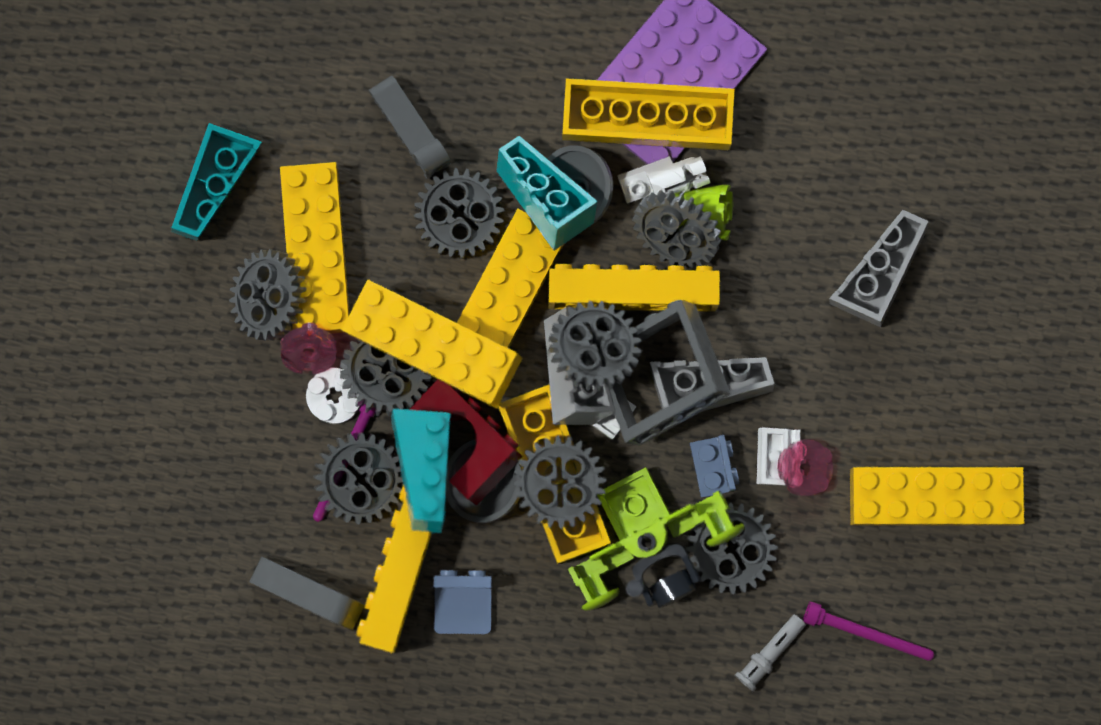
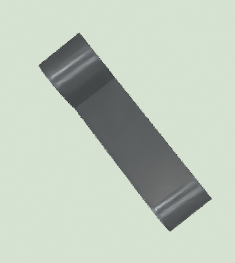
M392 75L368 90L386 119L393 125L394 131L402 143H405L409 149V153L418 167L420 166L423 170L424 176L427 179L451 165L450 157L439 140L434 138Z
M262 556L249 581L352 631L365 606Z

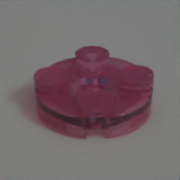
M305 323L302 327L290 331L281 339V359L283 364L295 373L303 374V370H312V374L322 373L335 363L337 343L328 331L318 328L314 323ZM304 349H313V350H314V352H311V351H309V350H308V351H305V352H303V351H304Z
M814 440L795 441L788 448H785L779 456L777 464L779 478L784 481L789 492L798 496H811L823 492L828 488L833 475L832 453L828 448L823 447ZM806 461L811 468L807 476L804 475V470L800 469V465L805 464Z

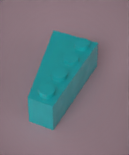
M209 123L171 227V232L198 241L260 149L262 142Z
M518 136L499 149L497 173L554 251L594 223L597 200L523 138Z
M392 409L391 423L399 456L412 531L441 533L450 413Z

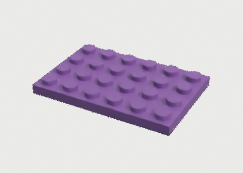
M664 0L597 80L735 89L766 52L767 48L708 0ZM623 144L646 164L669 156L672 162H674L685 149L684 147Z

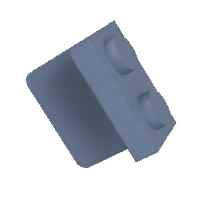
M446 570L440 571V576H434V629L437 633L488 634L491 631L492 577L486 576V571H469V576H457V571Z

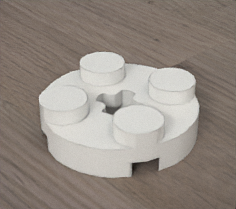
M324 369L318 372L308 383L306 392L308 407L321 421L330 424L344 423L353 418L360 406H355L357 397L348 399L347 396L350 389H342V384L346 379L340 378V371L345 369ZM332 388H335L337 392L342 391V396L338 398L339 402L336 404L326 398Z

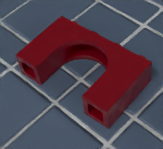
M437 380L409 410L450 413L449 424L456 421L472 423L477 436L475 451L449 482L467 500L477 506L518 463L519 459L523 457L517 450L520 445L508 434L503 437L498 432L501 426L490 416L485 419L479 413L482 407L471 397L466 400L461 395L462 391Z

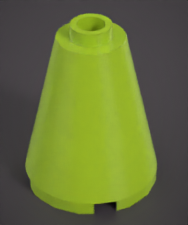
M723 184L684 192L685 200L688 201L693 197L696 206L699 204L704 205L703 212L712 213L709 220H716L718 222L715 228L721 230L718 237L721 240H728L731 230H725L726 224L729 223V219L732 221L733 195L732 192H728L731 186ZM685 219L679 227L684 226L688 219Z

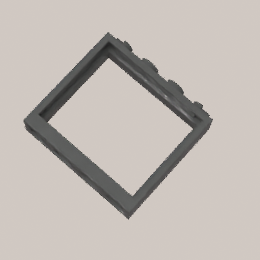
M683 300L673 301L668 304L667 309L660 313L651 314L644 319L645 322L629 328H638L637 335L633 338H639L642 342L681 319L706 385L641 422L636 423L622 384L614 380V385L609 390L616 411L614 414L625 443L640 446L731 395L697 307L693 303ZM614 350L607 351V353L611 357H616L619 355Z

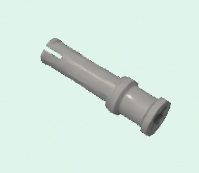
M793 614L759 654H752L750 657L751 661L741 672H737L735 677L754 692L757 689L755 685L766 673L770 674L772 672V664L797 637L806 624Z

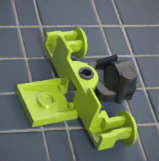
M648 468L641 469L603 489L605 494H597L620 541L590 556L589 560L568 568L575 585L580 587L587 601L581 608L584 611L594 610L606 605L617 597L619 589L609 591L602 575L635 559L634 556L644 558L638 561L632 570L636 580H632L627 584L626 590L630 596L638 597L643 594L648 607L657 604L659 608L682 599L696 591L697 588L694 583H699L702 580L682 545L674 544L665 547L667 542L666 527H669L673 537L676 538L706 523L713 537L706 544L717 546L738 536L744 530V524L734 527L727 513L730 508L721 491H716L709 498L697 504H690L670 514ZM649 537L652 539L651 548L645 545V541ZM667 557H682L687 569L678 571L648 588L643 575L649 567Z

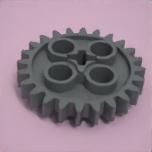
M457 168L454 169L453 176H449L447 171L444 170V179L440 180L434 175L433 180L435 184L433 186L428 183L424 184L428 191L427 194L423 192L418 193V197L423 200V203H415V208L421 210V212L414 214V219L422 220V222L416 226V229L420 231L425 230L421 236L422 241L430 238L429 248L432 249L438 245L439 255L443 254L445 250H449L450 259L453 258L455 252H459L460 258L464 259L465 251H469L470 255L475 257V248L478 247L482 252H485L483 244L485 241L489 244H494V240L490 235H500V231L495 225H502L504 223L503 219L497 217V215L504 213V208L496 207V205L502 202V197L493 198L497 188H487L490 182L488 178L480 182L479 172L471 178L469 169L465 170L463 176L459 175ZM455 188H461L465 191L466 195L462 200L456 201L450 197L451 191ZM444 197L457 210L464 208V216L477 225L479 229L475 231L461 217L454 219V211L442 203L440 198ZM476 206H482L487 211L486 215L481 219H476L471 215L472 209ZM436 209L445 210L447 212L446 219L440 222L433 220V211ZM457 227L466 228L468 230L467 237L462 240L454 238V229Z
M662 190L657 195L651 192L648 198H643L634 212L635 216L632 221L636 223L633 230L639 231L637 239L645 240L642 245L643 248L650 247L652 249L651 255L658 253L660 261L668 259L670 266H673L675 262L679 266H685L687 263L691 269H694L696 264L703 266L705 262L709 263L718 251V245L721 242V239L718 237L721 230L715 228L718 222L716 220H709L712 213L703 212L704 205L699 204L696 206L693 197L688 201L685 200L682 192L679 197H675L672 190L669 191L667 196ZM685 219H688L684 226L679 227ZM675 232L673 237L666 241L669 234H673Z
M261 249L259 253H251L252 259H244L245 267L238 266L237 269L240 276L232 278L237 284L236 287L230 288V291L235 293V297L229 299V302L235 303L231 313L238 314L234 322L242 324L240 331L247 332L248 337H253L256 340L275 341L276 337L283 338L284 332L292 331L290 323H298L295 317L296 313L303 314L302 309L299 308V303L306 302L301 297V293L305 292L306 288L300 287V283L305 277L297 276L301 267L293 266L295 259L288 258L287 253L272 249Z
M589 300L587 308H584L578 302L576 312L568 307L566 316L559 315L558 323H554L551 329L554 333H550L548 341L553 344H550L548 352L555 353L551 359L552 363L560 362L557 372L566 370V381L574 377L576 378V387L581 382H585L586 390H589L592 384H596L598 391H601L603 383H606L612 389L614 380L622 384L624 375L631 376L633 371L631 367L636 368L638 363L636 358L641 353V350L636 348L640 345L641 339L633 338L637 335L638 328H629L633 321L632 318L622 319L625 311L622 310L615 314L613 304L607 310L604 309L603 301H600L598 307H594L593 302ZM584 324H588V325H589L590 332H589L588 328H587ZM603 325L607 327L609 331L601 332L597 329L596 326ZM570 334H579L583 340L576 341L571 338ZM614 350L619 354V357H611L607 351ZM581 359H589L593 365L586 366L581 362ZM601 360L606 367H602L599 361Z
M358 340V343L351 341L349 345L350 350L344 351L343 357L346 360H341L340 368L345 370L340 371V378L346 380L342 384V389H350L347 396L348 399L357 397L356 407L362 403L366 404V413L373 407L376 408V416H379L382 410H386L388 417H391L392 409L403 410L404 405L410 409L413 406V400L417 402L422 397L420 393L424 394L428 389L425 384L430 383L431 376L412 366L406 370L401 369L397 364L402 361L384 353L385 356L383 358L373 356L372 352L380 350ZM385 369L389 370L386 375L381 373ZM368 374L374 380L367 382L362 380L360 376ZM395 386L399 389V392L390 393L386 387Z
M359 432L357 440H355L353 435L348 433L347 442L337 437L338 446L335 448L328 444L329 455L320 453L321 458L325 460L324 463L315 464L318 469H321V474H315L313 478L320 480L321 484L316 485L314 490L323 491L318 500L321 502L328 500L324 509L329 511L335 508L333 516L336 518L344 513L343 521L347 523L352 516L356 524H360L362 517L365 518L366 522L371 523L373 514L377 518L382 519L381 510L384 509L391 512L388 503L390 501L393 503L399 502L394 497L395 493H401L402 490L397 487V484L403 482L402 477L398 476V473L401 472V467L395 464L399 461V456H391L394 450L393 446L383 448L386 440L381 438L375 444V435L370 434L367 440H365L364 433ZM364 451L366 461L364 464L357 466L354 463V456L357 452ZM343 459H346L356 472L364 474L362 479L376 492L377 495L375 497L362 484L354 483L357 479L342 464ZM343 470L346 474L344 483L335 485L333 482L334 474L337 471ZM382 471L385 474V482L380 486H375L373 476L375 473ZM357 491H363L365 499L360 505H354L352 502V497Z
M556 436L555 444H551L549 439L545 438V447L534 443L535 453L528 450L525 451L526 456L529 458L528 461L519 459L518 463L524 468L523 470H515L514 474L521 477V480L514 482L513 486L521 487L522 490L516 493L515 497H524L525 501L521 503L520 507L525 508L529 506L531 508L528 512V517L533 516L535 513L538 514V524L545 518L548 519V528H551L554 521H558L560 529H563L564 521L567 520L574 527V518L578 517L582 522H585L583 513L586 511L593 515L595 512L591 504H601L595 496L596 494H605L603 489L598 488V484L606 482V479L598 477V474L604 471V467H595L594 464L597 463L599 457L590 459L591 447L584 452L580 450L582 441L572 446L571 437H568L565 444L561 443L559 436ZM557 457H560L562 460V479L568 481V484L563 485L562 508L558 507L557 486L551 483L557 477ZM570 460L578 461L582 468L580 473L577 475L568 474L565 470L566 463ZM548 461L553 466V472L549 476H541L537 472L536 468L540 462ZM575 488L581 491L583 495L581 502L572 504L567 500L566 493L570 489ZM550 490L554 494L553 502L549 505L541 504L538 501L540 491Z
M729 502L730 510L727 513L731 521H737L745 526L742 535L733 538L729 542L731 544H738V548L735 551L746 569L744 571L740 569L732 553H725L724 549L727 548L726 542L720 544L718 550L714 552L708 551L705 548L704 541L706 537L712 536L706 523L692 529L696 533L695 536H687L686 539L692 542L693 546L685 549L687 552L693 553V557L690 559L692 563H696L697 566L695 568L697 572L700 571L702 573L700 577L701 582L706 579L710 580L708 589H712L715 584H718L719 593H723L725 587H729L732 595L735 593L737 586H739L742 593L746 592L747 583L752 588H756L755 578L765 581L762 571H772L767 562L776 560V557L770 555V551L777 549V546L769 543L776 535H767L766 531L770 528L771 524L761 525L760 522L764 517L763 515L755 519L753 517L754 508L745 513L743 504H740L738 509L734 510L732 502ZM751 545L757 549L758 557L755 561L745 559L743 550L746 546ZM723 560H729L734 565V572L730 576L723 575L719 570V565Z

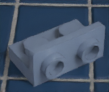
M720 435L715 438L689 443L701 498L712 496L716 491H721L722 494L735 491V485L739 484L736 467L731 468L729 457H733L730 440L725 441L724 435Z

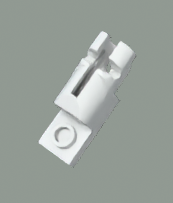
M669 156L617 175L627 204L647 197L651 192L657 195L662 190L667 196L669 191L672 190L677 195L681 192H688L693 187L699 188L710 183L701 156L697 158L690 157L673 163Z

